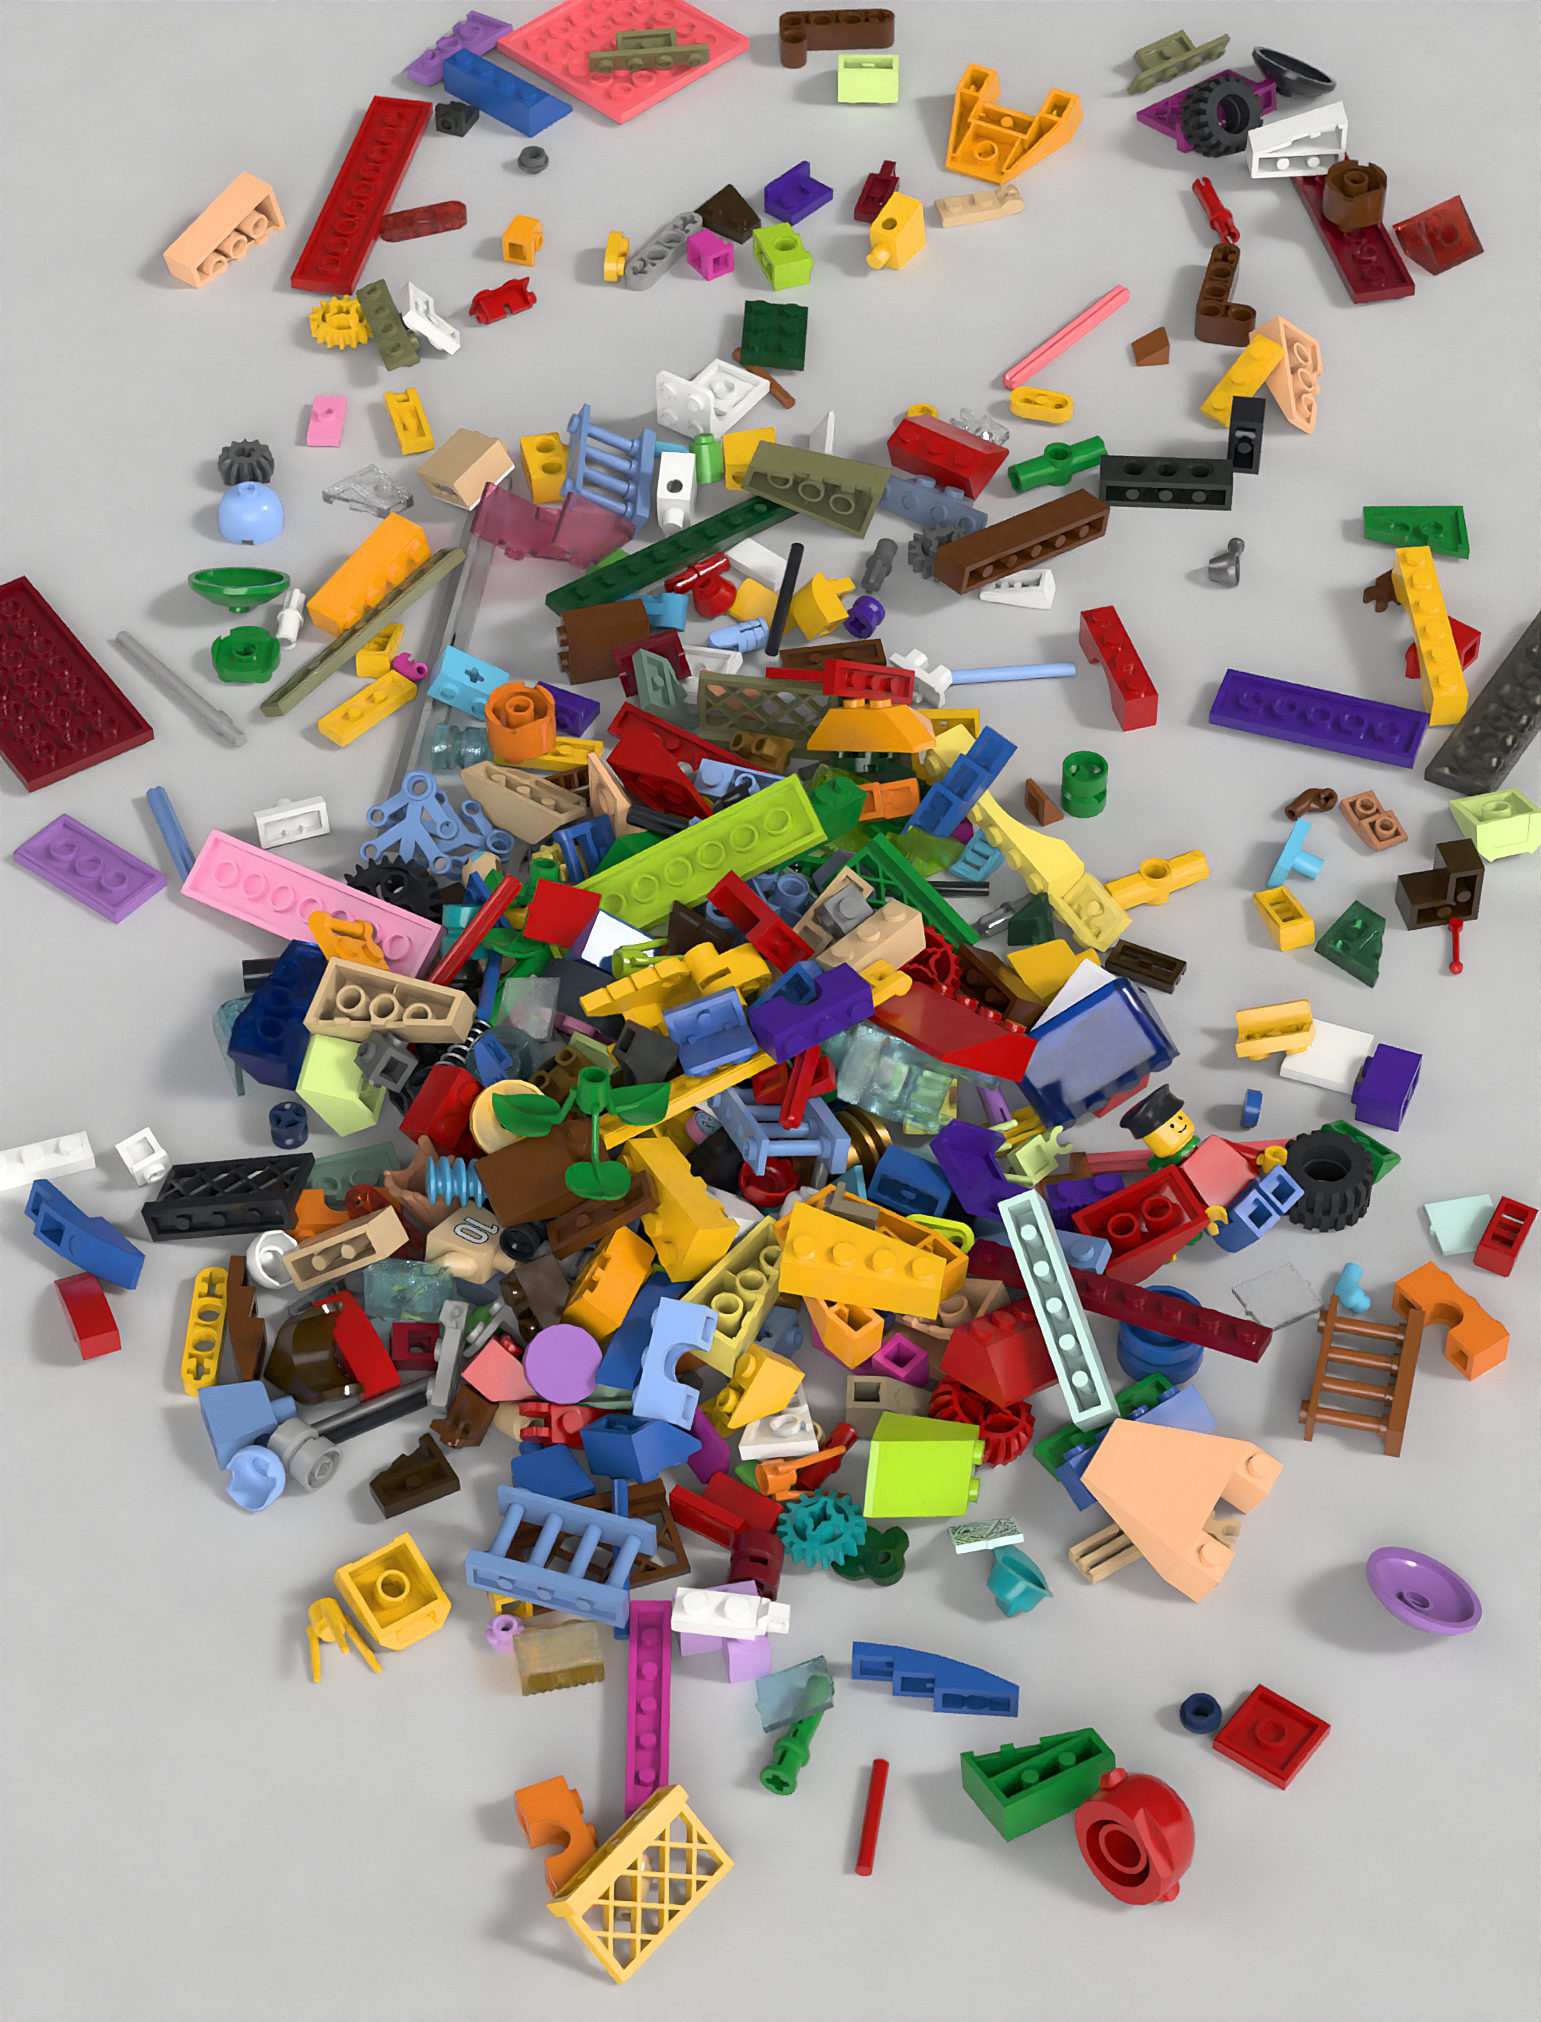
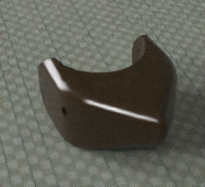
M342 1301L314 1306L291 1316L283 1323L277 1334L263 1377L288 1396L292 1395L293 1399L302 1405L317 1406L353 1398L366 1392L364 1383H353L350 1378L343 1375V1369L337 1366L338 1359L334 1356L336 1349L332 1345L335 1338L332 1331L336 1327V1318L344 1312Z

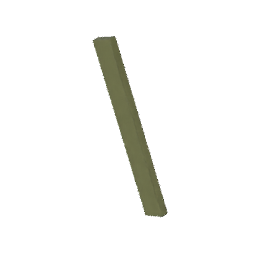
M462 548L440 549L265 700L260 706L265 717L286 715L467 557Z

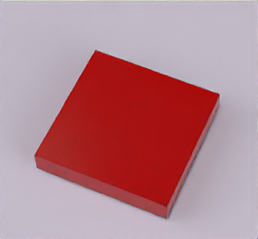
M1258 1684L1214 1738L1213 1749L1285 1791L1330 1734L1331 1725L1265 1686Z

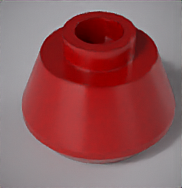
M717 574L704 575L697 580L692 590L694 608L702 617H720L733 607L737 596V589L731 581Z

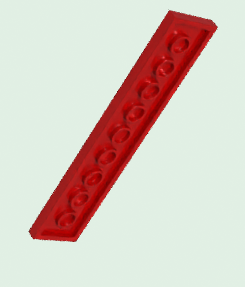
M374 95L290 278L291 288L333 293L336 295H353L432 117L433 102Z

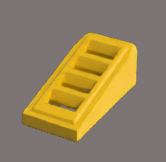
M390 623L356 653V673L359 677L379 679L392 670V660L398 655L405 631L404 625Z
M1286 885L1252 895L1256 908L1275 942L1283 952L1314 943V921Z

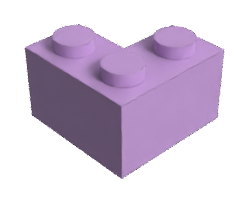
M755 1580L701 1589L758 1596ZM673 1593V1608H674L676 1593ZM675 1631L681 1657L722 1650L730 1683L771 1677V1646L767 1631L765 1635H756L755 1640Z

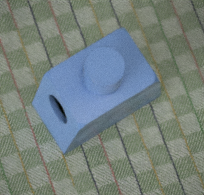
M258 1380L198 1389L201 1415L221 1471L226 1470V1466L231 1461V1458L241 1447L260 1445L267 1448L272 1434L278 1428L277 1424L293 1417H298L292 1395L270 1401L264 1383Z

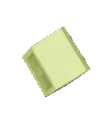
M839 54L838 102H848L851 104L859 102L898 103L899 55Z
M314 1034L310 1038L295 1091L341 1137L376 1125L387 1088L384 1086L376 1088L362 1079L363 1072L354 1062L360 1043L322 1034Z

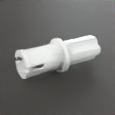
M297 588L294 591L287 592L283 609L277 615L279 626L275 637L279 641L280 649L290 650L295 647L298 630L304 624V616L302 614L306 595Z

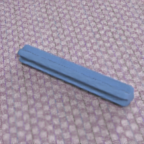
M157 786L155 789L150 788L146 793L148 796L147 801L184 884L196 859L165 789L161 786Z

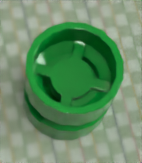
M1078 751L1071 753L1063 761L1061 807L1069 815L1077 818H1090L1103 812L1106 806V785L1108 780V763L1104 757L1091 751Z

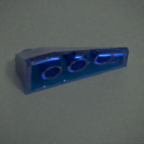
M293 939L272 967L271 973L261 987L257 988L252 995V1000L234 1021L227 1055L259 1084L290 1091L296 1090L310 1031L303 1022L322 980L327 961L318 944Z

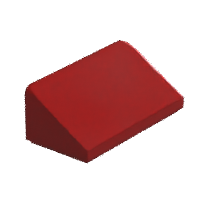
M717 1471L712 1476L701 1496L745 1519V1531H765L775 1535L777 1527L780 1526L779 1514L783 1513V1507L779 1503L720 1471Z

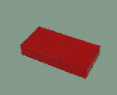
M677 1484L669 1493V1508L674 1522L732 1551L733 1540L738 1534L745 1531V1519Z

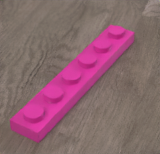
M630 1600L625 1821L658 1788L669 1786L672 1600Z

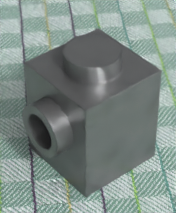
M853 883L842 888L814 909L820 926L827 934L832 935L835 940L847 934L874 913Z

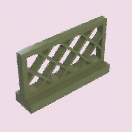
M700 671L698 678L700 731L698 737L726 751L732 752L729 750V745L734 733L737 730L746 733L750 731L789 738L794 741V748L788 752L789 758L818 761L830 759V751L807 750V742L818 727L813 726L812 723L820 718L823 719L829 709L840 707V696L822 694L823 683ZM707 684L721 686L726 692L717 697L707 688ZM746 688L756 689L762 695L752 700L742 691ZM789 692L796 699L787 704L777 694ZM816 695L831 697V702L821 707L812 698ZM732 697L744 705L736 712L725 703ZM768 700L779 709L771 715L760 707V705ZM804 704L814 713L804 718L794 709ZM717 708L727 717L708 715V713ZM752 712L761 720L744 719L743 716ZM787 715L796 724L778 722L777 720Z

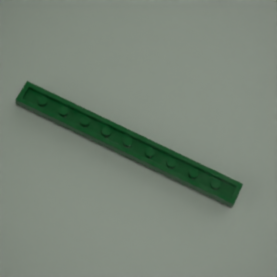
M757 495L547 593L545 605L561 618L560 612L614 602L799 514V512Z

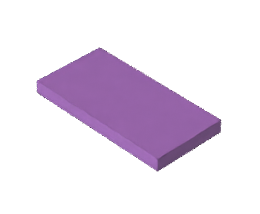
M65 813L14 851V858L17 863L115 924H119L168 885L166 875Z

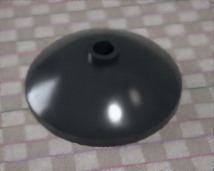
M1254 47L1252 51L1253 61L1261 74L1266 79L1274 81L1276 83V92L1285 97L1291 98L1292 94L1308 97L1327 94L1334 91L1337 85L1336 81L1324 72L1292 56L1265 47Z

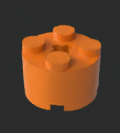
M524 682L507 683L494 689L489 695V701L487 704L485 703L487 743L491 750L504 757L505 762L508 764L518 765L524 760L537 758L556 748L555 701L552 694L543 686L535 684V689L525 687Z

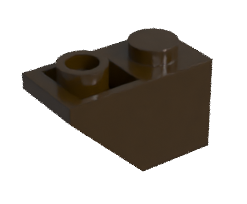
M553 1253L512 1269L498 1281L501 1286L503 1300L512 1308L519 1323V1332L526 1342L529 1343L542 1330L552 1325H559L570 1287Z

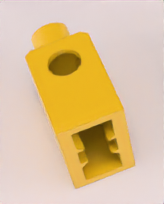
M896 191L890 197L869 230L871 251L866 256V261L872 268L881 269L883 265H886L896 270L901 269L926 245L921 201Z
M774 427L729 433L722 437L725 488L728 490L746 491L741 489V485L760 440L776 443Z
M1062 939L1053 940L1006 955L1008 967L1048 1006L1086 958L1101 967L1099 957L1093 948L1074 955L1066 941Z

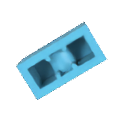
M447 645L433 667L426 694L485 721L484 708L485 703L487 704L489 701L490 693L497 687L507 684L510 673Z

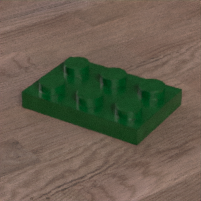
M745 300L740 365L804 371L808 307L799 306L794 303L777 304L768 303L764 300Z

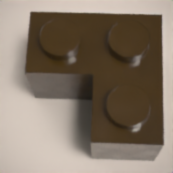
M1471 838L1437 843L1433 870L1398 875L1395 902L1408 931L1447 925L1452 918H1459L1463 922L1478 919L1485 867Z

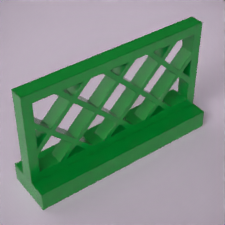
M879 832L866 846L821 885L826 890L847 865L869 885L875 887L876 900L865 899L872 909L878 910L888 903L885 900L884 889H886L895 900L921 912L925 927L934 924V930L938 935L946 933L944 937L945 942L949 945H955L952 951L953 955H955L961 943L973 946L981 939L882 832ZM859 861L873 877L860 875Z

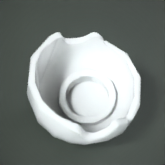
M282 1230L266 1231L255 1237L246 1250V1269L250 1278L258 1285L270 1289H279L293 1284L294 1281L281 1257L298 1245L296 1240Z

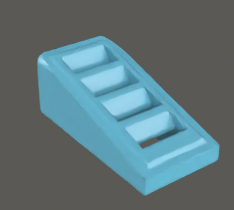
M979 828L949 866V872L964 881L984 882L1006 859L997 847L995 849L988 845L989 842L984 832ZM970 862L979 867L980 870L978 871L967 864Z

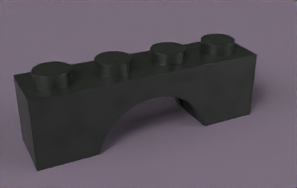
M628 1019L611 1053L621 1066L624 1078L623 1087L662 1083L667 1072L675 1066L678 1050L681 1045L656 1031ZM641 1133L638 1134V1135H636V1136H634V1137H632V1138H630V1139L639 1138V1136L641 1135ZM626 1141L606 1150L611 1161L617 1160Z

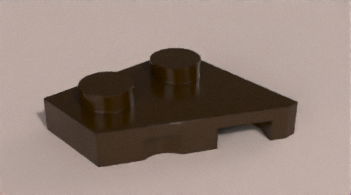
M731 184L726 185L694 211V213L702 217V227L741 245L753 237V230L761 228V219Z
M672 901L669 910L666 956L685 955L693 947L705 942H711L719 955L729 951L736 939L734 936L679 901Z
M426 1433L419 1438L420 1447L410 1456L402 1453L392 1462L388 1470L381 1472L369 1483L371 1496L386 1519L461 1490L457 1474L430 1433Z

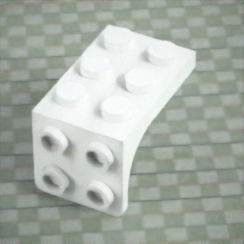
M717 358L691 382L662 370L656 375L657 423L693 439L695 435L712 433L714 434V439H719L770 391V381Z

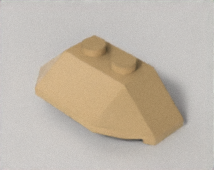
M487 760L461 770V778L472 799L482 805V812L488 821L498 827L499 830L507 831L523 839L527 844L536 845L553 837V832L568 828L586 816L585 798L537 775L514 768L497 767L496 763Z

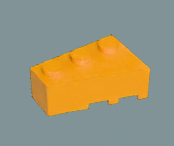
M626 1226L603 1237L570 1287L559 1325L570 1324L583 1328L596 1342L599 1341L604 1344L612 1336L616 1328L621 1325L640 1285L651 1274L653 1270L651 1263L657 1253L656 1249Z

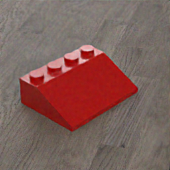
M935 980L933 985L919 981L912 983L906 994L902 996L893 995L874 1007L875 1014L866 1018L941 1062L1019 1083L1022 1081L1038 1042L1036 1039L1025 1034V1026L1009 1019H1005L1004 1022L1001 1021L1002 1013L985 1006L978 1008V1000L962 993H958L956 996L954 995L956 988L938 980Z

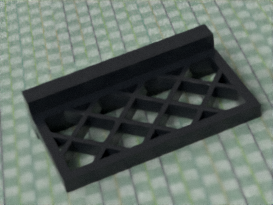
M310 1152L172 1165L156 1201L145 1202L141 1214L153 1242L261 1233L272 1230H295L299 1221L295 1208L316 1161L313 1153ZM291 1168H297L296 1170L292 1171L291 1173H289V1174H287V1175H285V1176L283 1175V1173L286 1172V1171H288L289 1169H291ZM256 1171H262L251 1179L248 1178L249 1175ZM222 1174H228L216 1182L212 1181ZM193 1177L190 1180L184 1182L183 1184L178 1185L181 1178ZM274 1178L277 1180L263 1189L260 1188V1186ZM239 1181L242 1183L227 1193L224 1191ZM203 1185L207 1186L192 1196L189 1194Z

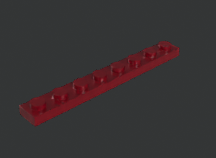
M978 1238L966 1254L969 1257L967 1273L988 1280L1003 1281L1004 1285L1028 1292L1013 1248L994 1241ZM1067 1264L1084 1310L1254 1363L1259 1362L1272 1341L1273 1328L1257 1324L1251 1320H1244L1224 1314L1215 1309L1182 1301L1176 1297L1156 1293L1141 1286L1117 1281L1105 1275L1078 1269Z

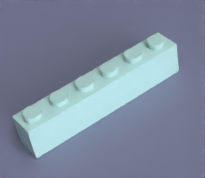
M1035 1189L997 1203L1074 1424L1085 1433L1111 1423L1116 1418L1121 1419L1045 1200Z

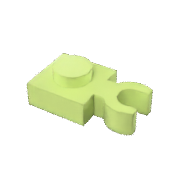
M1062 1125L1046 1129L1043 1135L1036 1134L1030 1136L1006 1155L1017 1175L1035 1178L1036 1182L1034 1184H1023L1024 1187L1034 1186L1059 1166L1054 1156L1067 1154L1072 1150L1073 1144L1071 1142L1060 1146L1056 1142L1058 1133L1064 1130Z

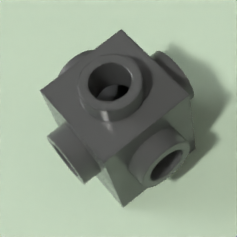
M373 1030L368 1039L360 1044L354 1062L363 1072L361 1077L367 1083L376 1088L384 1086L399 1093L418 1064V1060L406 1048L408 1042L390 1031L387 1035Z

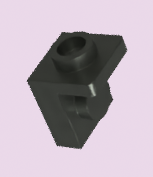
M451 101L449 105L438 103L435 106L436 131L464 138L479 119V108L462 102Z

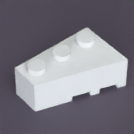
M1339 101L1248 131L1246 159L1251 178L1328 174V169L1333 164L1344 161L1348 120L1343 102Z

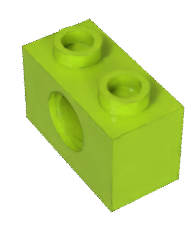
M789 222L753 230V256L774 291L810 283V270L814 268L812 255L809 251H805L799 233L793 231Z

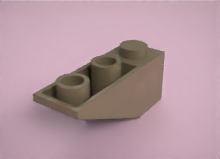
M847 1375L845 1423L857 1432L856 1435L858 1437H873L883 1411L929 1418L927 1414L929 1412L932 1392L887 1376Z

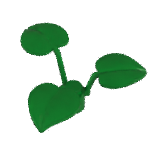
M548 858L533 859L530 862L528 884L521 882V890L507 908H515L520 904L527 906L529 903H532L539 878L565 885L563 882H558L560 864ZM491 869L484 880L491 894L505 877L495 869ZM528 909L524 926L520 932L510 928H492L481 941V945L486 949L516 958H527L539 954L543 949L544 943L523 938V932L529 915Z
M589 1066L579 1071L578 1085L570 1087V1095L562 1109L554 1099L548 1096L538 1094L501 1095L494 1092L492 1093V1107L496 1118L508 1131L519 1136L540 1137L551 1132L552 1124H561L576 1099L580 1110L592 1115V1163L578 1162L571 1165L565 1173L566 1186L576 1195L587 1199H606L612 1201L621 1199L628 1193L631 1186V1175L628 1169L620 1162H599V1113L603 1111V1108H606L610 1115L618 1114L622 1122L634 1126L657 1124L665 1118L668 1112L671 1083L642 1084L611 1090L609 1072L601 1067Z

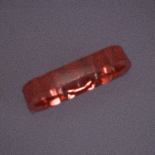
M452 200L386 214L380 223V237L386 242L395 243L461 229L467 224L466 205L460 201ZM428 220L429 222L419 223L417 221Z
M359 1184L352 1187L345 1196L346 1211L351 1220L370 1214L363 1206L357 1209L356 1200L358 1199L363 1202L369 1199L370 1208L373 1212L392 1205L374 1187L367 1184ZM392 1205L409 1238L407 1241L408 1246L415 1252L422 1249L423 1258L420 1260L415 1256L409 1260L408 1249L404 1244L389 1255L403 1270L409 1273L413 1267L425 1264L427 1237Z

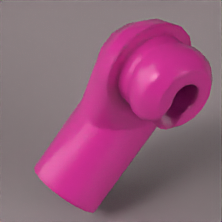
M404 652L399 656H395L392 660V669L413 683L428 675V668L424 663H415V659L412 661L408 660V657L411 656L410 653Z

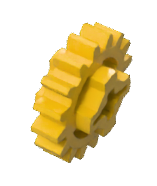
M344 295L343 299L338 300L337 297L332 296V301L329 303L324 300L320 301L321 308L313 307V314L309 315L311 336L317 337V343L319 344L327 342V348L339 345L340 350H343L345 345H350L354 349L357 348V343L367 344L368 337L373 338L357 297L350 300L348 295Z

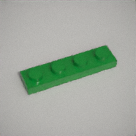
M1157 1371L1114 1398L1121 1419H1126L1125 1416L1146 1404L1149 1411L1160 1404L1156 1397L1172 1388L1173 1385ZM1073 1422L1035 1445L1033 1456L1059 1482L1061 1480L1054 1470L1066 1463L1062 1455L1081 1443H1084L1087 1449L1098 1443L1094 1435L1112 1425L1113 1422L1085 1433Z

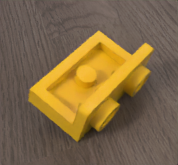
M1308 999L1238 1010L1235 1014L1239 1031L1235 1042L1238 1058L1248 1056L1251 1061L1261 1060L1271 1056V1052L1285 1050V1054H1298L1306 1051L1308 1046H1312L1316 1035Z

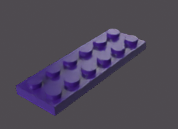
M1229 668L1226 671L1209 713L1210 724L1409 769L1414 767L1430 720V713Z

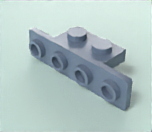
M890 475L878 504L883 509L935 529V524H940L942 528H947L949 524H953V529L956 530L964 527L966 528V535L984 529L988 520L987 513L972 508L975 500L965 497L963 490L952 486L940 487L935 485V479L925 475H917L916 478L906 480Z

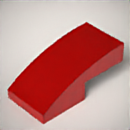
M828 1055L822 1056L818 1060L808 1099L837 1088L834 1064ZM787 1061L779 1065H773L752 1076L754 1099L757 1104L783 1103L792 1071Z

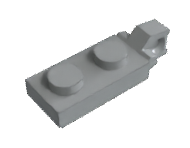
M445 1300L439 1316L446 1328L444 1338H438L435 1346L434 1360L439 1362L436 1377H430L427 1387V1400H431V1406L436 1413L448 1415L456 1398L464 1356L462 1353L465 1350L467 1341L465 1334L471 1309L469 1303Z

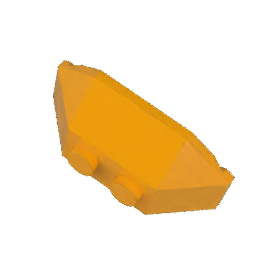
M864 698L843 700L844 706L828 710L807 742V750L914 753L936 748V739L931 720L906 704H891L890 698L870 700V704H865Z

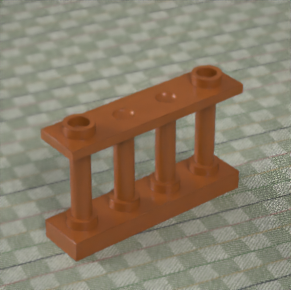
M1331 1295L1329 1309H1321L1317 1332L1323 1333L1311 1398L1310 1400L1302 1399L1298 1423L1306 1424L1304 1441L1312 1442L1316 1422L1379 1433V1438L1386 1439L1384 1455L1400 1458L1426 1311L1410 1308L1407 1324L1399 1323V1327L1337 1316L1339 1296ZM1335 1331L1396 1342L1395 1346L1403 1347L1402 1353H1394L1393 1356L1331 1346L1333 1333ZM1330 1361L1390 1372L1391 1377H1397L1396 1384L1388 1383L1387 1387L1325 1376L1327 1363ZM1328 1392L1384 1402V1407L1391 1408L1390 1415L1382 1414V1417L1320 1407L1319 1403L1321 1393Z

